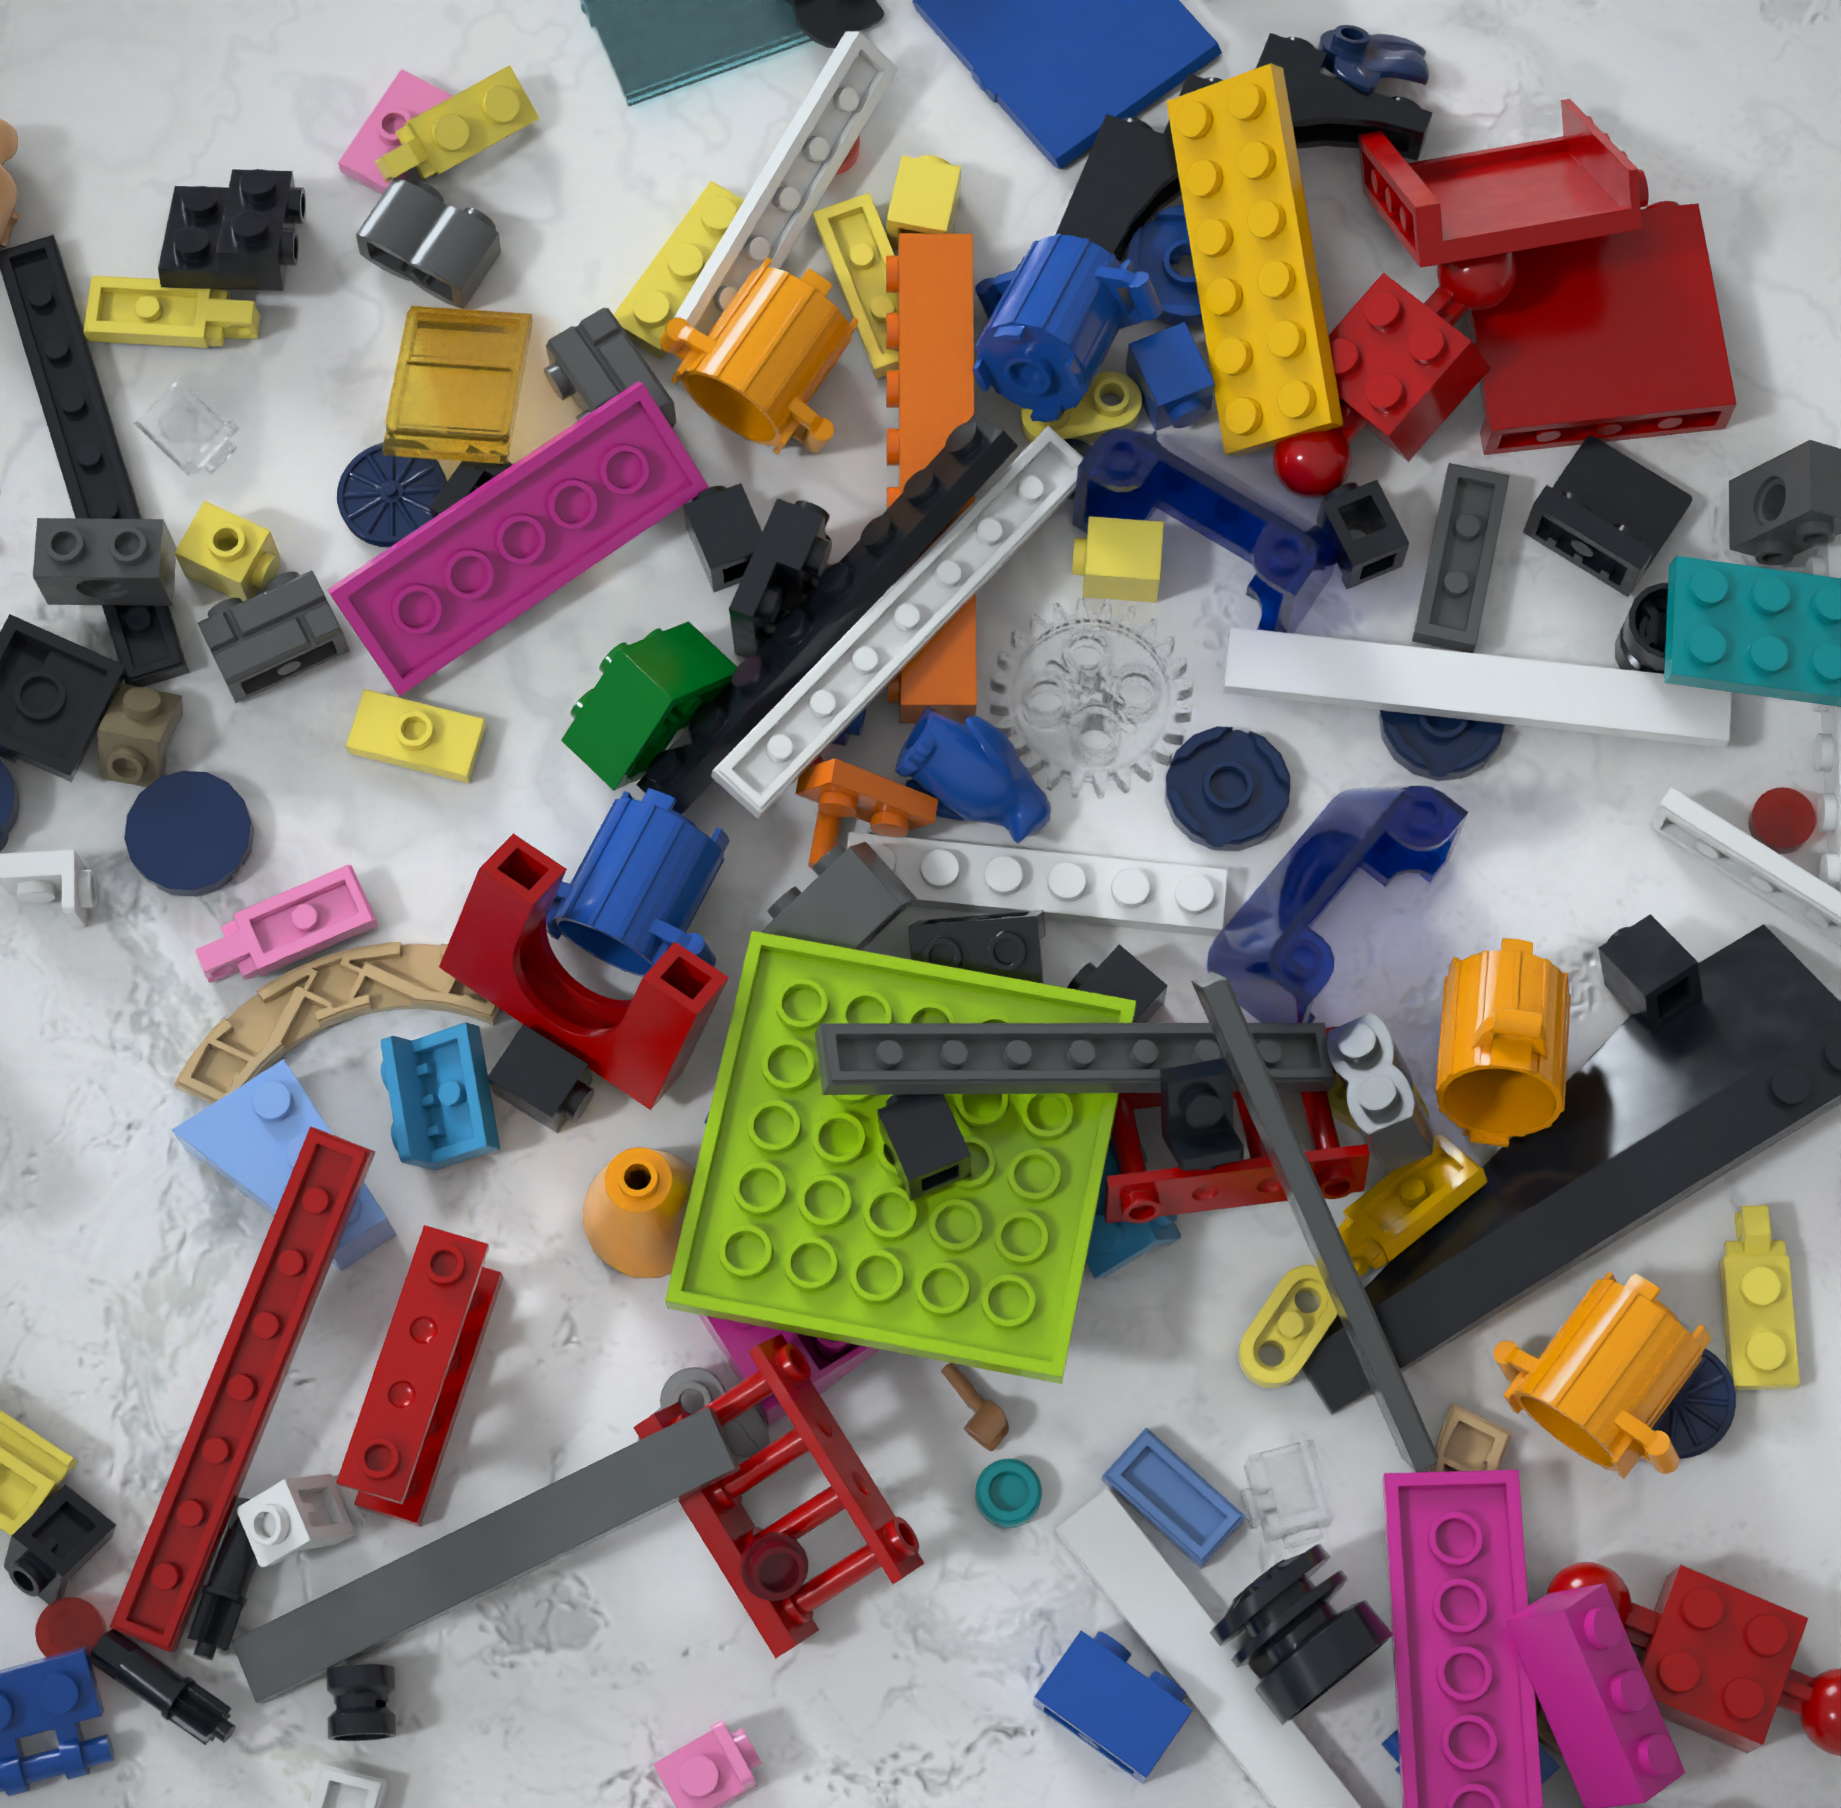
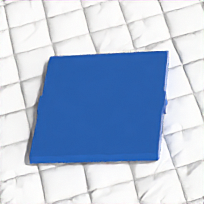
M1179 0L912 1L916 11L971 72L972 79L979 85L980 89L994 103L997 102L1047 160L1058 169H1062L1093 146L1106 114L1120 119L1133 118L1186 80L1188 73L1194 74L1222 54L1216 40Z

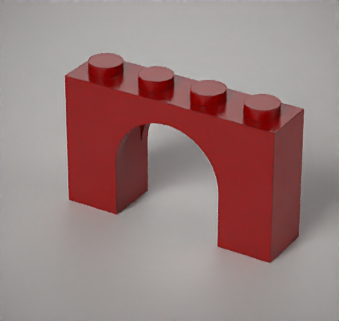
M513 833L479 868L439 968L520 1023L586 1062L590 1070L649 1110H652L683 1073L729 977L677 942H674L642 978L633 999H611L584 987L560 964L550 946L546 930L548 912L567 869Z

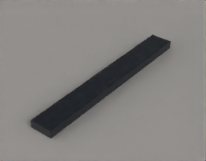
M54 235L1 250L0 271L75 518L142 519L91 350L83 333V324L59 246ZM102 605L119 663L126 665L127 673L124 680L127 685L146 687L190 673L169 606Z

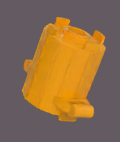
M767 257L758 269L751 272L708 335L690 327L685 319L675 317L667 323L660 337V345L665 352L675 354L682 361L671 382L677 385L679 381H682L683 388L696 404L719 422L720 425L744 437L746 440L766 446H776L772 452L777 455L790 437L803 443L808 451L817 453L824 449L833 436L834 426L829 419L820 417L807 404L852 340L851 334L856 329L859 320L853 318L848 323L839 311V308L825 297L833 284L808 268L802 278L799 279L789 272L770 268L772 260Z
M1502 938L1501 950H1485L1463 960L1453 957L1449 965L1448 976H1445L1435 1094H1437L1438 1110L1440 1113H1443L1449 1120L1457 1124L1456 1126L1462 1129V1136L1469 1137V1142L1508 1147L1509 1137H1522L1544 1128H1549L1559 1117L1560 1113L1564 1111L1571 1001L1568 984L1569 973H1562L1550 960L1533 955V942Z
M1608 1271L1603 1279L1598 1278L1539 1359L1520 1350L1510 1340L1502 1341L1495 1346L1493 1351L1495 1361L1506 1379L1512 1382L1503 1396L1512 1411L1519 1414L1523 1409L1529 1417L1555 1439L1581 1457L1604 1469L1618 1471V1476L1623 1479L1626 1478L1639 1458L1653 1464L1658 1472L1669 1474L1678 1468L1680 1458L1669 1436L1665 1432L1654 1431L1652 1428L1703 1359V1351L1711 1341L1710 1334L1704 1326L1699 1324L1691 1335L1680 1324L1678 1318L1666 1306L1656 1300L1661 1289L1653 1283L1634 1273L1624 1286L1617 1283L1614 1275Z

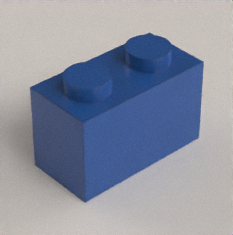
M1081 1630L1035 1695L1032 1705L1143 1784L1193 1711L1182 1703L1187 1693L1171 1679L1157 1671H1153L1151 1676L1147 1678L1126 1663L1132 1654L1109 1635L1098 1631L1095 1637L1091 1638Z

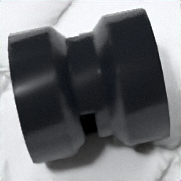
M377 1664L348 1665L327 1670V1691L334 1697V1704L336 1705V1710L327 1718L329 1740L369 1741L396 1736V1715L386 1708V1703L389 1702L388 1695L395 1689V1668L393 1666Z

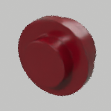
M781 1532L765 1533L755 1538L746 1547L740 1560V1574L746 1587L756 1597L768 1601L782 1600L796 1593L804 1583L808 1573V1558L805 1550L795 1538Z

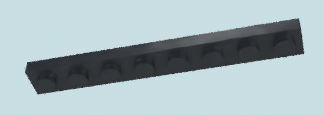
M977 413L968 422L954 429L947 438L945 447L925 469L916 472L909 478L903 488V493L882 516L876 517L867 524L861 533L860 540L840 562L833 564L824 571L817 587L797 609L788 612L782 617L775 628V633L754 656L745 659L739 664L733 673L732 680L714 700L696 711L689 723V727L668 750H664L654 757L647 768L646 774L636 785L645 794L648 788L674 797L677 801L672 810L682 815L714 780L711 777L713 769L879 600L1016 450L1018 445L1010 436Z

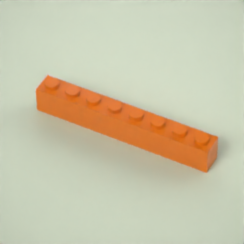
M899 233L898 256L886 255V293H898V313H886V350H898V370L886 371V408H898V428H887L886 465L898 466V487H887L886 510L903 493V488L909 478L916 472L925 469L945 447L947 438L952 431L961 424L968 422L974 415L973 234ZM975 494L963 506V508L953 517V519L942 529V531L932 540V542L921 552V554L911 563V565L900 575V577L966 511V509L975 501ZM976 594L887 685V703H899V723H917L919 717L928 706L938 714L959 723H965L968 717L976 715Z

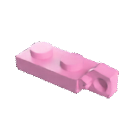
M346 865L233 913L234 920L221 926L225 937L195 949V952L209 983L238 972L241 973L244 980H247L257 975L260 977L376 928L378 924L352 865Z

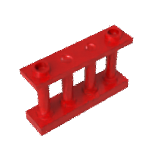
M1336 1027L1326 1028L1327 1038L1329 1030L1334 1029ZM1232 1092V1098L1236 1099L1250 1158L1221 1164L1211 1170L1194 1169L1189 1171H1183L1179 1167L1146 1170L1133 1109L1161 1106V1093H1119L1112 1128V1138L1120 1174L1106 1176L1105 1222L1127 1221L1138 1224L1149 1222L1162 1216L1288 1201L1241 1093ZM1300 1092L1314 1147L1313 1151H1305L1304 1153L1324 1198L1339 1199L1354 1192L1364 1191L1370 1158L1368 1145L1341 1147L1327 1092Z
M423 1226L336 1481L340 1486L358 1491L354 1502L358 1509L418 1527L421 1526L504 1278L501 1272L483 1267L489 1249L487 1243L430 1226Z
M782 1334L762 1342L748 1351L759 1369L758 1372L697 1412L707 1407L713 1408L723 1427L774 1393L795 1428L740 1463V1471L679 1500L685 1513L775 1659L819 1631V1628L812 1619L814 1615L813 1610L881 1567L893 1585L925 1564L918 1553L919 1542L913 1529L904 1519L894 1515L811 1382V1369L805 1356L795 1345L787 1343ZM677 1402L652 1414L633 1428L641 1440L691 1414L684 1412L680 1403ZM810 1451L831 1486L765 1529L756 1527L741 1504L742 1494ZM844 1509H846L867 1543L803 1584L796 1593L782 1600L768 1601L756 1597L749 1591L741 1578L740 1560L742 1554L755 1538L765 1533L781 1532L798 1540Z

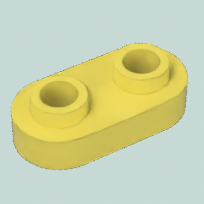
M1113 371L1098 373L1078 406L1062 411L1063 415L1056 421H1032L1030 415L1033 410L1022 408L1021 430L1030 444L1047 426L1054 430L1062 439H1078L1088 444L1119 437L1131 431L1139 420L1142 405L1141 392L1138 385L1125 374ZM1113 393L1118 395L1122 402L1115 406H1109L1103 403L1100 398L1105 394Z
M1303 1265L1287 1272L1243 1335L1238 1349V1361L1244 1375L1254 1384L1264 1388H1279L1292 1382L1336 1319L1338 1312L1317 1266ZM1300 1293H1310L1316 1297L1319 1307L1312 1313L1302 1312L1295 1304V1297ZM1268 1345L1277 1347L1282 1353L1283 1361L1277 1366L1265 1365L1259 1357V1350L1262 1347Z

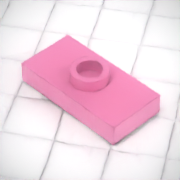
M401 69L339 160L340 172L383 195L391 181L385 182L374 161L402 145L395 131L404 127V123L449 99L452 95ZM412 169L396 178L405 180Z

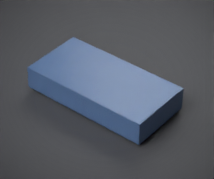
M1145 1428L1101 1478L1106 1485L1200 1569L1246 1517L1148 1428Z

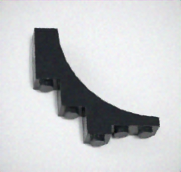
M1270 33L1256 68L1270 63L1283 68L1297 149L1322 146L1359 149L1358 135L1382 131L1403 158L1418 161L1426 141L1432 112L1421 109L1415 102L1407 98H1389L1375 92L1367 93L1347 84L1338 77L1326 76L1323 74L1326 52L1316 49L1304 39L1298 37L1284 38ZM1188 73L1179 96L1223 80L1215 77L1201 78ZM1106 114L1055 234L1090 239L1091 242L1101 246L1109 253H1113L1116 259L1121 262L1132 236L1141 226V231L1155 217V214L1182 194L1170 121H1168L1162 134L1154 131L1147 123L1139 119H1120Z

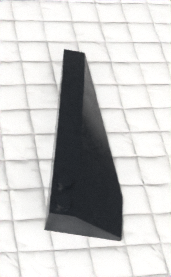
M1764 924L1698 963L1703 1000L1652 1033L1632 1014L1566 1081L1564 1111L1560 1113L1559 1117L1552 1123V1126L1527 1134L1526 1136H1513L1509 1140L1508 1147H1502L1482 1167L1488 1182L1391 1260L1364 1288L1401 1372L1841 1104V1002ZM1338 1315L1302 1368L1331 1415L1372 1391Z

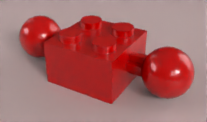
M1513 252L1437 265L1439 287L1425 303H1422L1385 273L1381 274L1328 335L1343 426L1327 431L1311 432L1289 437L1278 442L1274 447L1273 469L1278 481L1287 491L1301 498L1317 499L1325 497L1332 490L1342 486L1349 475L1352 464L1349 444L1364 427L1408 462L1414 457L1491 369L1474 343L1453 327V325L1467 310L1481 311L1490 309L1501 303L1509 295L1517 276V264Z
M1579 1562L1562 1569L1552 1579L1546 1594L1606 1584L1631 1645L1639 1648L1637 1659L1662 1718L1749 1753L1764 1744L1778 1706L1799 1715L1805 1734L1818 1748L1829 1754L1841 1756V1668L1824 1671L1814 1678L1791 1669L1808 1621L1807 1617L1682 1565L1666 1576L1654 1611L1633 1603L1628 1587L1623 1579L1611 1568L1599 1563Z

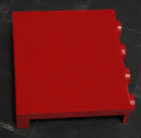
M1571 99L1561 100L1562 137L1411 163L1406 162L1382 131L1358 135L1363 193L1420 268L1641 230L1640 208L1646 207L1649 201L1648 184L1644 171L1638 169L1628 159L1626 153L1620 151L1614 145L1608 134L1603 133L1593 123L1592 118L1586 116Z
M1674 201L1657 202L1645 209H1641V230L1513 252L1517 264V276L1509 295L1501 303L1490 309L1481 311L1467 310L1471 340L1491 368L1479 381L1485 416L1480 430L1483 455L1582 445L1588 436H1594L1603 442L1722 430L1726 428L1737 403L1699 203L1679 205Z

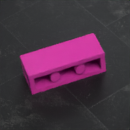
M1605 1583L1546 1594L1506 1621L1584 1808H1608L1646 1803L1686 1773Z

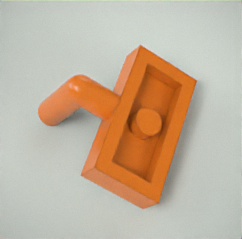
M837 758L808 767L798 777L795 792L799 796L819 803L808 866L813 868L827 852L838 844L843 817L853 816L870 823V829L873 832L883 836L904 837L910 830L935 823L939 799Z

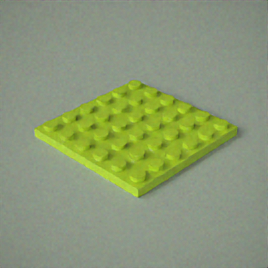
M751 931L665 1303L667 1309L1062 1384L1119 1093L944 1094L971 1154L972 1176L910 1201L879 1132L877 1110L885 1107L886 1101L893 1095H823L815 1032L819 1025L824 1023H1133L1136 1001Z

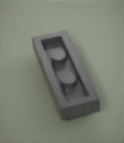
M1452 463L1448 464L1412 637L1413 642L1474 653L1510 475Z

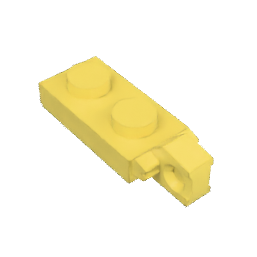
M509 65L404 123V127L395 131L402 145L374 162L386 183L414 167L422 180L431 175L434 178L540 118Z
M93 276L90 282L83 333L88 342L208 348L209 345L212 347L223 346L224 337L229 339H258L261 315L254 301L230 300V294L226 290L161 287L160 279Z
M1768 1205L1741 1206V1210L1735 1213L1737 1241H1725L1723 1244L1724 1257L1719 1262L1727 1369L1732 1377L1735 1390L1796 1389L1800 1385L1790 1260L1789 1255H1786L1785 1241L1771 1240Z

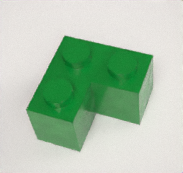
M689 621L665 631L661 628L655 629L643 640L630 645L626 642L620 643L601 662L599 670L603 675L596 686L586 692L573 706L571 716L574 720L561 741L615 791L641 779L646 774L650 762L655 756L666 750L677 731L689 726L696 711L705 704L711 703L732 680L737 666Z

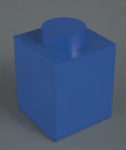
M1185 322L1128 344L1126 372L1140 389L1142 405L1155 431L1173 425L1174 428L1190 426L1202 419L1208 410H1211L1215 383Z

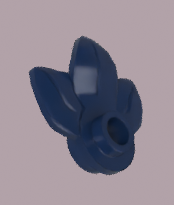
M1340 25L1334 30L1326 31L1321 35L1318 48L1327 53L1324 68L1359 90L1367 93L1374 91L1379 85L1381 78H1398L1423 85L1428 83L1429 70L1424 59L1426 50L1409 39L1386 34L1369 35L1364 29L1353 25Z

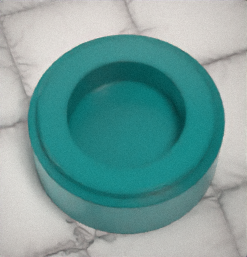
M1001 1459L988 1465L980 1474L975 1491L976 1504L981 1515L991 1524L1001 1528H1016L1029 1522L1039 1509L1042 1498L1041 1482L1036 1472L1026 1463L1016 1459Z

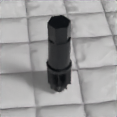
M238 1497L210 1578L207 1585L202 1587L201 1593L203 1595L187 1637L197 1641L194 1655L207 1660H213L216 1649L228 1650L242 1608L247 1603L245 1596L257 1564V1559L237 1510L239 1506L249 1501V1498Z
M111 1629L104 1633L91 1650L90 1659L94 1666L159 1710L164 1719L170 1720L204 1745L210 1740L213 1742L215 1737L225 1743L234 1733L236 1726L228 1721L231 1717L229 1715L231 1707L196 1684L194 1679L183 1677L117 1630Z

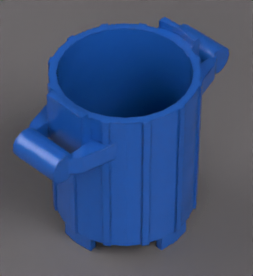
M1055 234L1054 236L1034 241L1016 270L998 275L995 278H986L975 287L976 294L989 320L975 345L977 352V361L973 367L975 379L982 391H988L990 386H992L995 392L1001 394L1009 401L1019 405L1021 408L1033 410L1030 415L1032 421L1048 422L1058 420L1062 411L1077 407L1085 392H1088L1119 330L1142 321L1156 319L1162 314L1163 307L1149 274L1143 271L1137 272L1131 259H1125L1124 263L1121 264L1113 253H1109L1087 238Z
M648 788L642 801L633 799L629 792L624 791L620 799L614 800L571 882H561L547 915V932L556 940H559L560 936L563 935L571 943H574L595 958L624 972L640 977L645 976L674 942H677L714 967L716 956L703 937L698 933L688 934L686 932L725 860L723 859V853L730 842L728 835L723 829L717 827L710 838L707 834L700 831L691 820L672 810L677 800L667 794Z

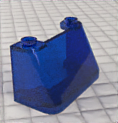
M1111 430L1102 434L1094 442L1078 466L1073 526L1087 533L1089 516L1149 521L1156 509H1160L1253 565L1256 574L1248 584L1246 595L1256 600L1261 608V619L1257 630L1294 634L1333 574L1337 562L1336 548L1331 537L1323 528L1166 435L1146 430Z
M1428 786L1368 787L1342 791L1330 801L1215 938L1207 956V972H1214L1227 978L1239 1006L1261 1023H1314L1316 1017L1311 1013L1314 1000L1327 986L1333 974L1335 958L1329 944L1313 931L1311 927L1360 868L1385 887L1396 876L1406 873L1421 874V877L1431 883L1450 860L1469 812L1443 792Z

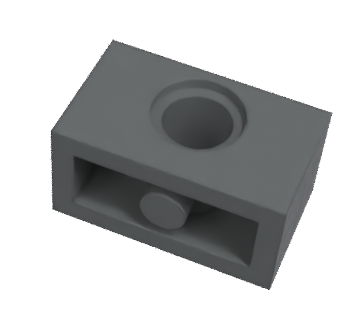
M1808 440L1729 480V547L1732 551L1754 556L1755 560L1760 564L1783 565L1791 562L1793 556L1809 548L1833 542L1835 536L1841 534L1840 448Z
M37 518L33 579L48 605L173 606L176 564L174 552L177 548L164 519Z

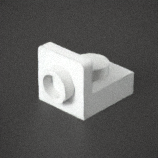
M75 850L0 854V883L10 896H16L17 900L22 902L44 903L54 900L55 893H62V913L72 927L87 926V908H95L97 903L96 877L93 869L87 870V867Z
M331 1474L283 1479L239 1506L237 1510L255 1557L261 1567L274 1566L300 1550L336 1546L356 1534Z

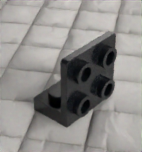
M1588 436L1551 488L1546 485L1533 503L1523 533L1629 597L1690 507L1692 496L1598 438Z
M1044 910L917 920L908 926L911 960L1044 984L1040 940L1046 935Z

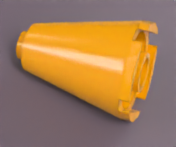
M643 1147L630 1148L615 1156L595 1176L584 1199L583 1226L593 1251L608 1265L632 1278H662L671 1274L695 1169L676 1155Z

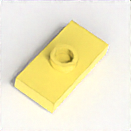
M364 689L346 748L349 754L469 783L487 726L483 718Z

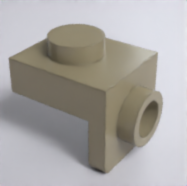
M121 684L97 730L99 776L106 780L146 788L158 778L164 777L163 753L183 715L182 696L156 691L147 687Z

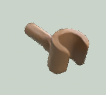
M947 1364L941 1370L942 1374L966 1405L975 1412L963 1429L988 1451H993L1009 1431V1425L1003 1410L994 1402L985 1400L956 1364Z

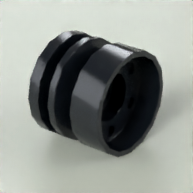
M1317 1544L1297 1556L1286 1560L1283 1559L1263 1573L1233 1599L1224 1618L1210 1631V1634L1219 1646L1225 1645L1244 1630H1247L1253 1639L1231 1659L1237 1668L1247 1665L1265 1654L1274 1664L1260 1680L1255 1691L1282 1725L1290 1721L1335 1686L1393 1636V1633L1366 1600L1355 1603L1339 1613H1336L1329 1602L1341 1590L1348 1579L1342 1570L1326 1579L1317 1587L1312 1583L1309 1578L1331 1557L1321 1544Z

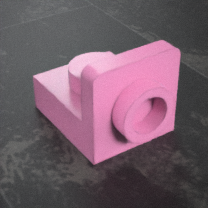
M721 1720L710 1726L712 1729L710 1732L653 1764L676 1808H720L758 1786L751 1770L762 1763L743 1728L730 1734L725 1723Z

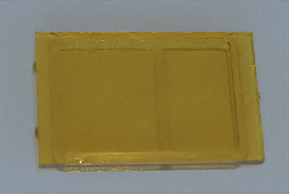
M411 306L406 316L385 419L386 432L383 442V455L508 464L533 324L532 314Z

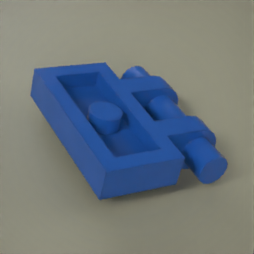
M87 1646L0 1670V1792L5 1791L8 1796L30 1791L31 1783L63 1774L66 1775L68 1780L89 1775L90 1767L114 1761V1750L109 1735L106 1734L84 1741L79 1724L81 1721L99 1717L104 1712ZM55 1729L59 1748L24 1757L20 1738Z

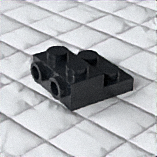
M232 169L229 187L175 186L158 265L161 287L283 291L287 266H296L298 262L299 240L297 229H294L295 224H304L306 215L304 187H295L293 171Z
M777 498L729 607L735 654L745 658L754 656L775 633L778 622L787 614V611L797 609L817 587L824 571L832 566L827 563L832 548V541L825 533V527L830 515L818 505L807 501H796L795 504Z
M9 614L0 631V757L13 763L20 759L72 782L127 673L126 665Z

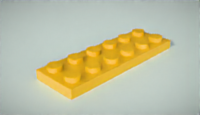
M1270 63L1166 101L1211 375L1215 383L1214 393L1225 455L1237 458L1274 447L1278 442L1289 437L1311 432L1327 431L1343 426L1284 71L1282 67Z

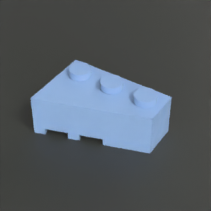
M284 1059L172 1129V1132L189 1153L198 1160H202L229 1181L234 1188L252 1199L272 1216L276 1213L310 1126L332 1134ZM364 1182L332 1260V1264L341 1271L396 1236L388 1218Z

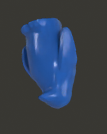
M929 706L925 708L898 756L895 772L902 777L910 776L912 778L906 781L905 786L939 799L936 811L938 817L1003 826L1009 831L1016 843H1020L1026 837L1033 836L1042 830L1050 820V802L1018 757L1014 745L1007 736L978 716L968 717L965 720V725L938 714Z

